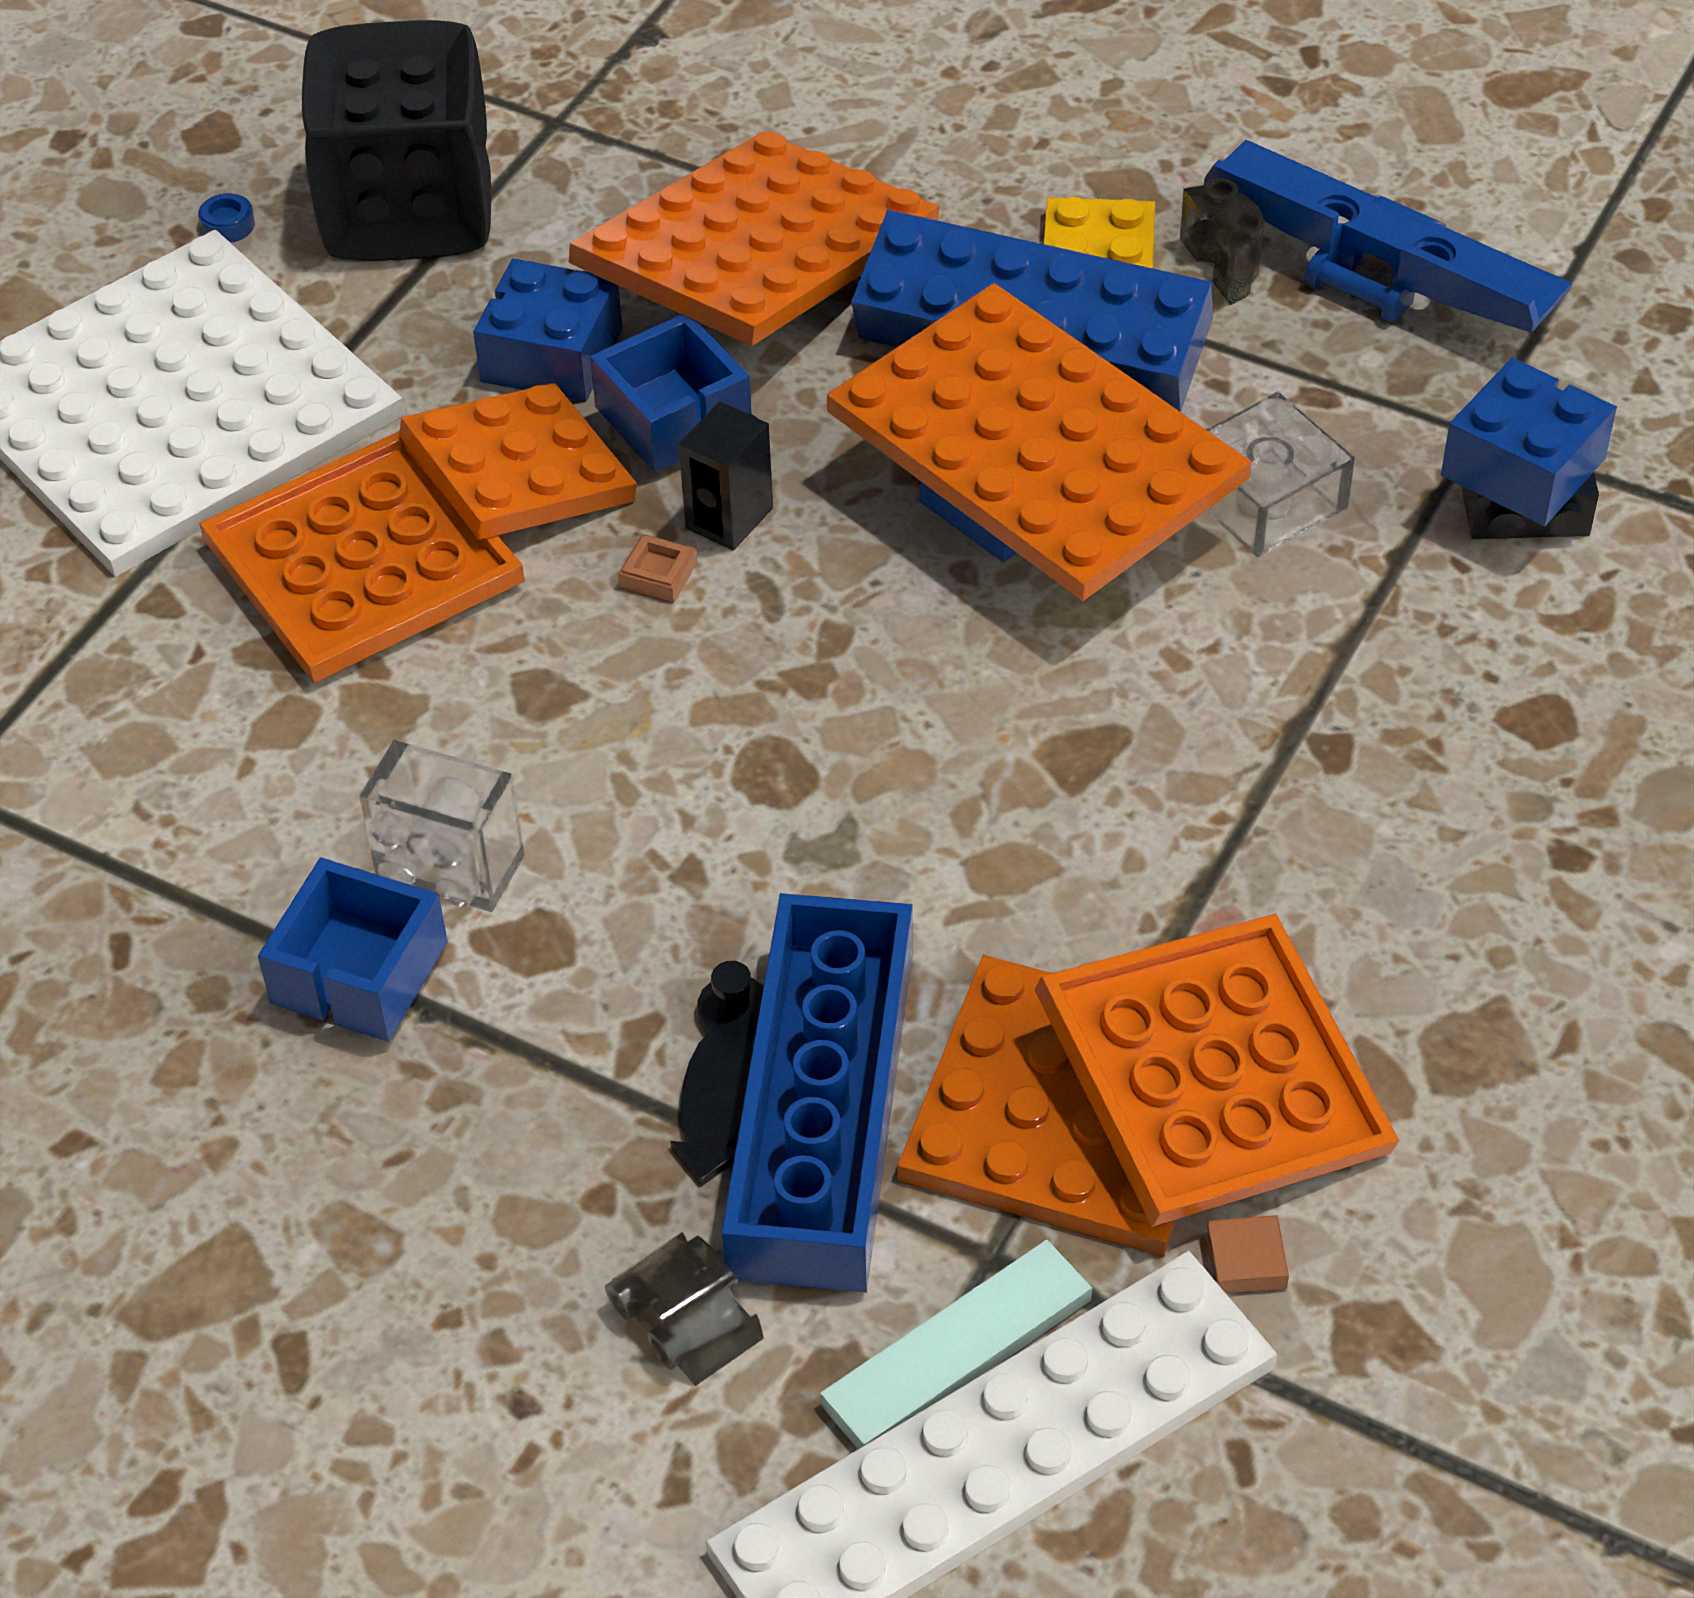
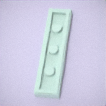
M1045 1240L820 1392L821 1406L856 1448L860 1449L998 1366L1092 1301V1287L1048 1240Z

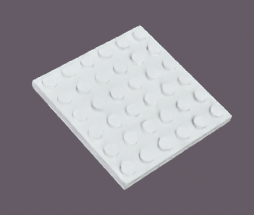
M217 230L194 239L173 252L148 263L146 266L109 285L103 286L92 294L63 309L55 311L51 315L0 341V460L114 577L201 530L200 522L276 488L405 415L403 398Z

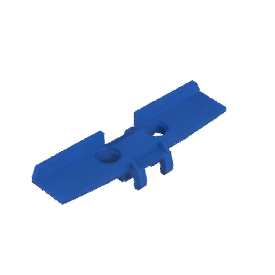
M1248 140L1240 144L1224 161L1218 160L1204 179L1205 187L1280 231L1319 248L1307 266L1304 279L1305 284L1317 288L1321 283L1334 287L1382 309L1381 318L1391 323L1398 319L1414 303L1416 292L1438 303L1532 333L1571 290V282L1446 228V224L1384 196L1371 195ZM1339 216H1341L1349 221L1346 223H1338ZM1368 254L1384 260L1393 267L1390 288L1352 270Z

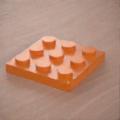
M556 383L538 385L525 390L494 397H484L476 401L445 408H435L427 412L401 417L399 436L478 540L635 501L637 482Z

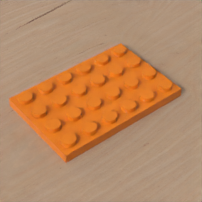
M763 131L570 242L568 263L743 343L754 346L862 275L887 209L938 221L940 206L920 198L919 194L912 190L896 188L879 181L870 172L851 169L832 161L823 152L806 150L788 142L784 136L778 133Z
M995 283L827 394L828 413L1082 602L1250 478L1252 461Z

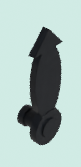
M734 960L722 962L713 969L711 982L702 989L697 1000L699 1022L707 1035L698 1043L689 1061L683 1081L680 1108L683 1134L687 1142L670 1141L671 1149L701 1187L734 1164L736 1147L732 1146L738 1140L753 1047L749 1040L756 1035L764 988L761 983L751 977V973L746 965Z

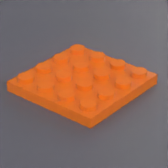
M400 431L199 523L205 543L313 683L525 582L523 564L498 535L481 540L476 538L399 436Z
M1276 913L1043 975L1035 988V992L1152 1227L1389 1155L1400 1142Z
M982 955L898 1162L897 1181L1164 1257L1177 1219L1151 1226L1035 992L1041 976L1051 972Z

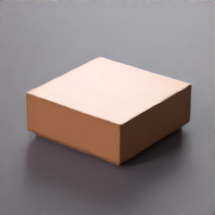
M641 534L618 573L619 588L674 603L697 564L696 548Z
M1278 1215L1208 1220L1206 1236L1213 1277L1226 1294L1287 1289L1289 1272Z

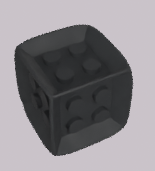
M409 20L344 25L313 34L307 43L304 57L302 118L306 132L305 157L310 192L318 231L327 253L330 256L346 260L387 261L452 256L484 247L491 227V170L486 150L487 116L481 67L476 42L469 26L452 21Z

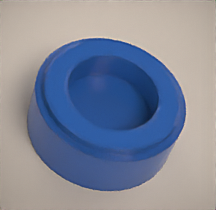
M223 193L207 199L198 211L203 235L217 230L230 243L247 237L255 227V219L250 201L238 194Z

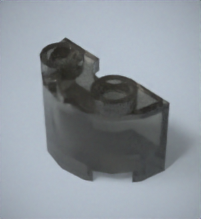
M1215 178L1208 181L1206 185L1183 188L1180 240L1197 262L1207 261L1215 264L1212 282L1229 305H1232L1250 294L1251 284L1259 275L1264 217L1257 204L1245 194L1238 192V186L1235 182L1226 178Z
M680 1232L612 1278V1281L605 1285V1291L610 1302L625 1320L629 1321L635 1317L639 1322L645 1320L653 1328L647 1334V1338L652 1350L662 1364L670 1370L678 1366L695 1386L764 1339L757 1314L749 1315L735 1300L729 1289L739 1282L737 1277L720 1255L698 1235L687 1242L684 1233Z

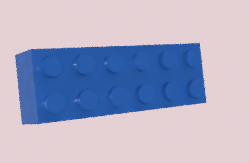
M887 209L851 301L860 339L898 347L995 283L1181 412L1213 320L1211 281Z
M780 893L722 1228L725 1275L728 1280L867 1293L913 957V904Z

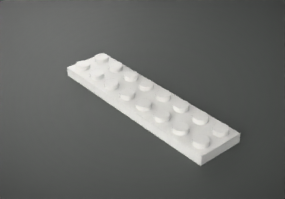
M1187 1251L706 1541L707 1554L737 1598H908L1274 1370L1277 1353L1193 1254Z

